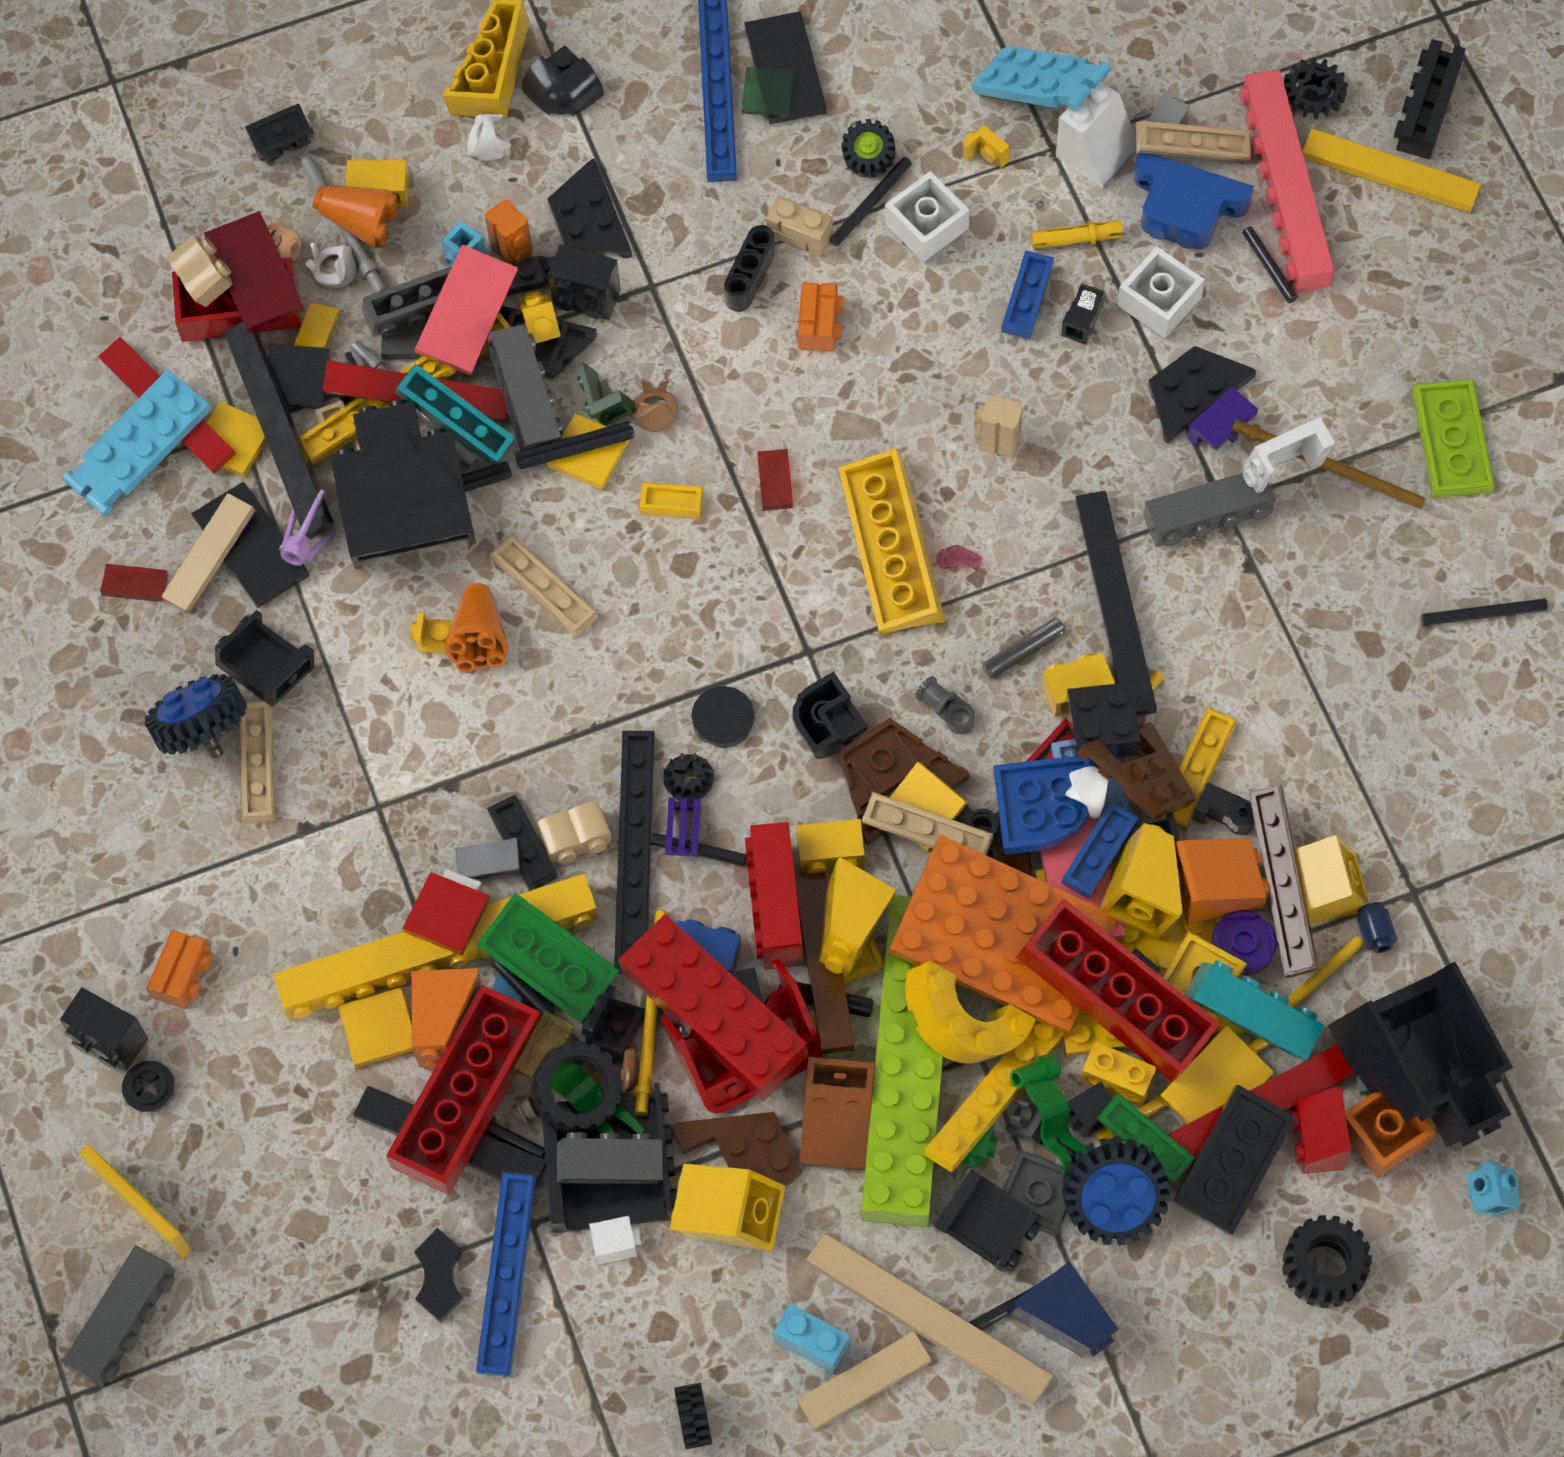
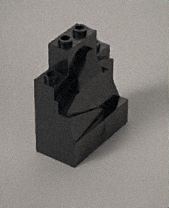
M405 399L390 402L389 407L377 409V406L363 407L359 409V413L353 414L360 450L355 451L354 448L340 449L336 451V455L330 456L348 550L354 568L360 569V562L465 539H469L470 545L476 544L452 430L446 432L444 428L428 431L427 436L422 437L414 401L407 402Z
M1452 962L1432 975L1374 1002L1370 1000L1327 1025L1345 1060L1371 1094L1375 1092L1386 1095L1390 1105L1398 1108L1405 1122L1417 1116L1421 1122L1431 1117L1446 1147L1460 1142L1462 1147L1481 1138L1478 1134L1479 1131H1482L1484 1136L1502 1128L1500 1120L1512 1115L1496 1084L1504 1081L1501 1074L1512 1069L1513 1066L1456 962Z

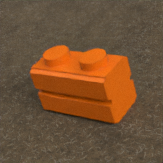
M504 199L485 214L489 243L492 250L498 256L501 255V259L504 262L517 261L520 263L524 259L530 258L533 252L528 220L520 211H517V208L509 199Z
M809 282L801 284L798 324V348L800 350L814 351L817 349L818 351L832 352L835 340H841L842 322H836L837 314H843V296H838V285L831 283H821L820 285Z
M171 930L146 988L150 997L187 1009L190 1000L195 1001L199 995L201 983L198 981L202 972H207L213 961V953H211L208 942Z

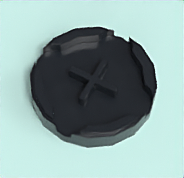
M727 686L710 688L702 693L695 701L691 713L693 729L700 740L719 748L736 746L744 741L750 734L755 721L753 705L746 694L736 688Z

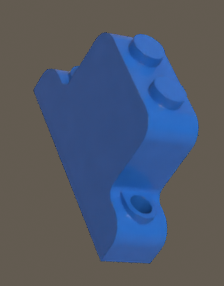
M1139 153L1136 160L1134 181L1138 187L1149 191L1143 206L1141 228L1155 239H1165L1187 249H1204L1209 245L1221 216L1226 215L1239 218L1244 216L1249 209L1254 189L1253 185L1155 154Z

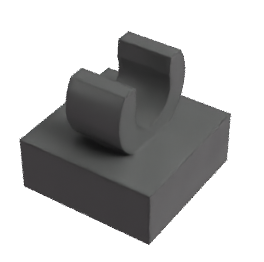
M1019 1100L1018 1107L1014 1114L1010 1115V1121L1005 1129L1010 1135L1037 1143L1041 1137V1113L1036 1105Z

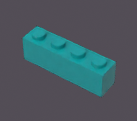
M414 364L394 391L401 399H405L407 402L414 401L416 410L439 427L444 428L446 432L452 430L454 438L491 465L498 462L515 438L417 364Z
M1215 960L1214 964L1202 962L1185 996L1195 1004L1297 1059L1308 1060L1325 1026L1315 1020L1317 1014L1299 1006L1298 1010L1287 1005L1289 1002L1288 998L1274 991H1271L1270 995L1259 990L1261 986L1259 982L1247 976H1243L1242 979L1235 977L1231 974L1233 968L1220 961Z

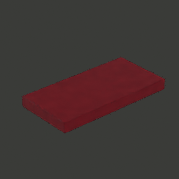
M260 211L204 232V236L217 249V252L214 253L216 258L221 259L231 270L229 277L233 285L228 290L248 334L305 311Z

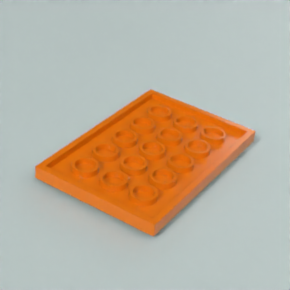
M939 834L887 952L917 966L931 961L955 974L956 984L1004 1006L1010 1004L1036 1018V1021L1068 1034L1080 1008L1017 959L1016 956L1063 898L1109 935L1117 918L1101 912V908Z

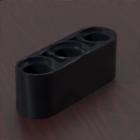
M757 225L751 228L724 283L725 302L732 311L741 312L750 307L774 258L775 237L774 232L768 226ZM758 243H766V245H763V246H759V245H756V244H758ZM754 267L752 270H746L745 268ZM735 291L743 292L742 294H733Z

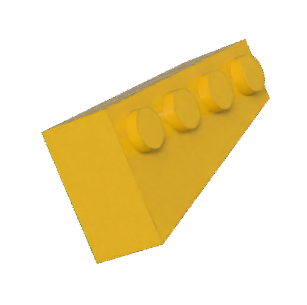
M493 0L478 28V36L474 43L471 42L466 50L467 56L463 64L457 67L453 74L454 80L450 88L446 87L442 95L450 115L476 117L481 113L491 115L502 114L503 117L501 119H507L530 22L522 0Z

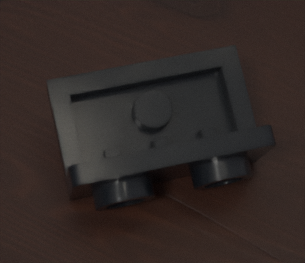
M299 103L245 126V130L259 160L267 158L268 162L283 156V150L294 146L295 150L309 145L311 143L310 138L314 137L313 128H310Z
M609 985L604 995H598L593 1009L594 1014L592 1017L587 1016L581 1034L586 1036V1044H595L601 1047L600 1050L604 1053L608 1052L613 1060L622 1062L624 1051L629 1048L644 1020L645 1009L616 1000V987Z

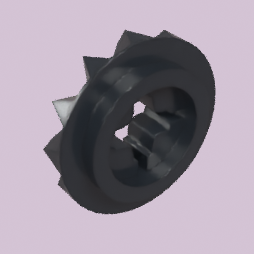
M681 753L680 756L670 759L663 772V782L667 792L672 797L678 800L688 798V802L694 801V798L701 799L711 790L714 782V773L707 758L703 759L696 753ZM692 767L693 775L696 779L691 778L687 782L686 787H684L683 776L679 774H686L688 769Z
M143 1061L130 1068L124 1076L122 1094L128 1105L140 1113L142 1111L154 1113L156 1109L167 1106L168 1100L174 1095L175 1080L171 1071L162 1063ZM140 1079L150 1084L156 1081L154 1088L157 1095L151 1094L148 1091L141 1094L144 1091V1087Z

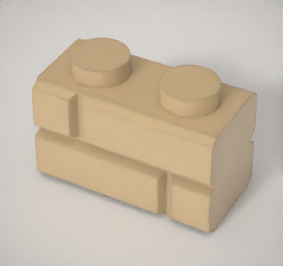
M781 196L776 198L766 217V226L772 229L775 239L802 250H809L810 253L820 257L830 241L829 238L833 235L832 216Z
M990 395L986 399L985 406L979 405L975 418L977 425L974 437L980 438L979 447L981 451L993 454L998 452V455L1009 458L1015 456L1021 436L1023 414L1021 402L1013 400L1005 402L1004 398Z

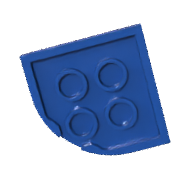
M1079 756L993 765L1004 855L1053 848L1069 840L1083 827L1089 817L1087 806L1067 797L1065 793L1072 787L1069 774L1075 770L1091 766L1089 757L1086 761L1082 760Z

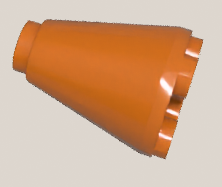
M320 185L315 193L312 208L317 209L319 214L367 245L377 248V246L384 248L389 236V231L386 230L389 219H395L399 203H396L397 196L394 195V192L387 189L335 185L324 187Z
M473 583L466 587L445 640L446 655L452 662L456 663V668L462 672H470L474 669L491 666L500 667L505 663V656L508 652L506 635L493 594L490 592V588L482 583Z

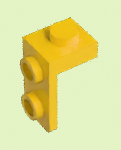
M540 291L523 294V299L518 300L517 303L523 313L528 334H533L535 343L561 337L552 301L547 294H540Z

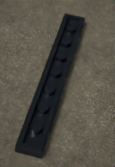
M242 321L224 335L299 524L302 527L321 489L257 330L248 334ZM324 497L305 534L311 540L334 525Z
M1106 491L1075 496V502L1117 683L1131 682L1137 716L1157 713V706Z
M622 731L614 967L620 970L618 974H623L618 959L649 930L654 731Z

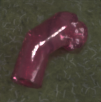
M960 545L942 549L936 555V563L943 569L964 564L977 570L983 560L982 556Z

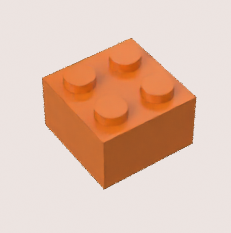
M1375 1092L1345 1111L1350 1142L1377 1178L1429 1145L1437 1132L1428 1119L1421 1122L1417 1116L1405 1122L1398 1108L1390 1105L1386 1095Z

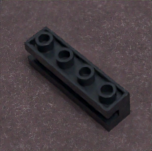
M1431 39L1428 50L1422 49L1417 66L1422 67L1420 73L1414 72L1410 85V90H1413L1414 93L1412 97L1406 96L1401 112L1406 114L1404 121L1398 120L1393 136L1398 138L1397 151L1429 160L1431 159L1466 50L1464 47L1454 45L1452 53L1442 51L1443 42Z

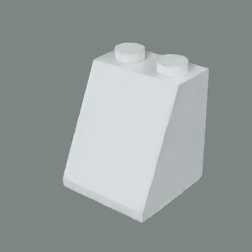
M1100 82L1096 88H1090L1091 94L1075 111L1068 108L1059 117L1056 157L1101 188H1104L1136 152V136L1120 94L1103 82Z

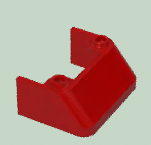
M776 959L772 963L782 988L771 993L766 998L764 1005L807 1043L809 1054L785 1079L787 1080L807 1070L809 1057L821 1058L822 1054L819 1037L797 982L782 963ZM667 1015L661 1018L678 1060L701 1102L709 1112L723 1113L756 1096L691 1035L683 1038Z

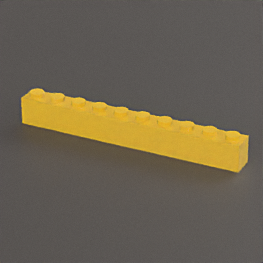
M585 873L519 894L565 930L573 927L576 929L590 926L594 920L599 919ZM510 898L487 905L463 956L408 933L401 932L273 973L287 1018L303 1019L310 1016L313 1011L322 1008L334 1009L338 1005L344 1004V1001L356 997L362 999L372 996L377 990L387 987L389 989L402 987L408 980H411V971L443 970L449 967L457 969L466 966L470 960L480 957L483 959L492 958L476 946V943Z

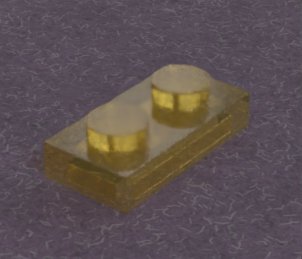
M544 1011L516 1063L514 1071L533 1080V1074L541 1060L554 1048L567 1043L574 1030V1025Z

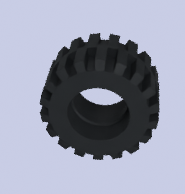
M1320 1215L1316 1221H1313L1312 1218L1306 1220L1303 1226L1299 1225L1294 1230L1292 1237L1290 1236L1282 1259L1284 1261L1282 1267L1283 1275L1288 1277L1286 1280L1288 1287L1294 1286L1296 1289L1294 1295L1299 1299L1305 1296L1308 1298L1306 1303L1313 1306L1315 1302H1320V1308H1328L1331 1303H1334L1335 1307L1342 1306L1345 1300L1351 1301L1356 1293L1360 1292L1369 1275V1267L1372 1263V1255H1368L1370 1250L1369 1242H1363L1364 1234L1360 1229L1356 1232L1352 1230L1354 1224L1349 1220L1344 1225L1339 1222V1216L1333 1215L1331 1220H1327L1326 1215ZM1321 1246L1336 1250L1345 1261V1272L1335 1277H1326L1318 1274L1308 1262V1252L1313 1248Z

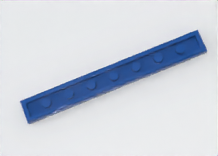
M698 0L707 182L737 181L727 0Z

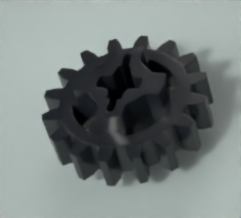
M1312 57L1310 64H1307L1302 59L1300 60L1299 68L1294 65L1290 67V73L1285 74L1284 87L1289 104L1293 103L1292 111L1294 113L1302 110V117L1306 118L1309 113H1313L1314 119H1318L1319 113L1330 117L1331 109L1336 112L1339 111L1340 104L1345 102L1348 83L1344 82V72L1336 73L1338 65L1335 64L1328 67L1327 59H1324L1319 64L1316 58ZM1301 79L1302 81H1300L1299 85L1296 87V83ZM1331 90H1334L1333 95L1331 97H1328L1329 95H1331Z

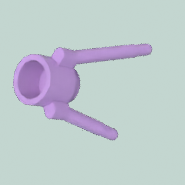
M324 489L319 491L299 533H295L293 536L292 533L297 516L292 508L284 540L279 547L281 557L292 565L301 566L303 562L310 564L314 555L336 533L335 530H330L312 548L310 547V539L305 536L326 493Z

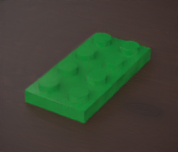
M516 892L476 943V946L579 1023L584 1020L593 1008L598 995H602L620 972V970Z

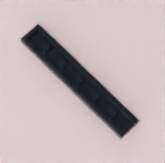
M367 1086L353 1116L358 1120L397 1136L414 1105ZM483 1134L467 1166L500 1180L502 1172L536 1175L537 1187L546 1168V1160Z

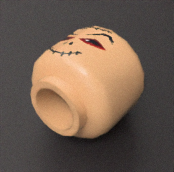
M271 222L266 226L281 258L292 257L293 261H295L301 251V241L299 240L298 233L294 229L279 223Z

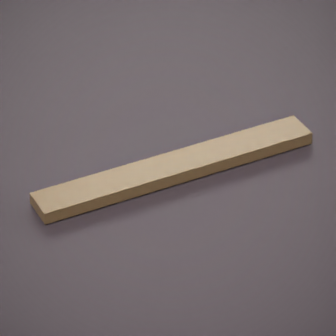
M826 1233L822 1235L806 1258V1264L1034 1407L1053 1379L1051 1373Z

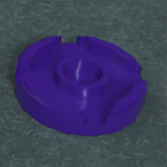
M1240 910L1227 914L1218 922L1212 932L1211 944L1247 963L1241 975L1248 976L1259 973L1269 966L1276 952L1277 938L1272 925L1262 919L1259 914Z

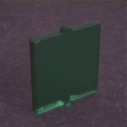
M772 66L768 68L746 67L741 114L763 115L764 118L768 116L790 117L795 70L773 69Z

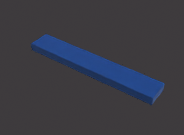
M502 1172L476 1366L477 1374L511 1377L537 1180L536 1175Z

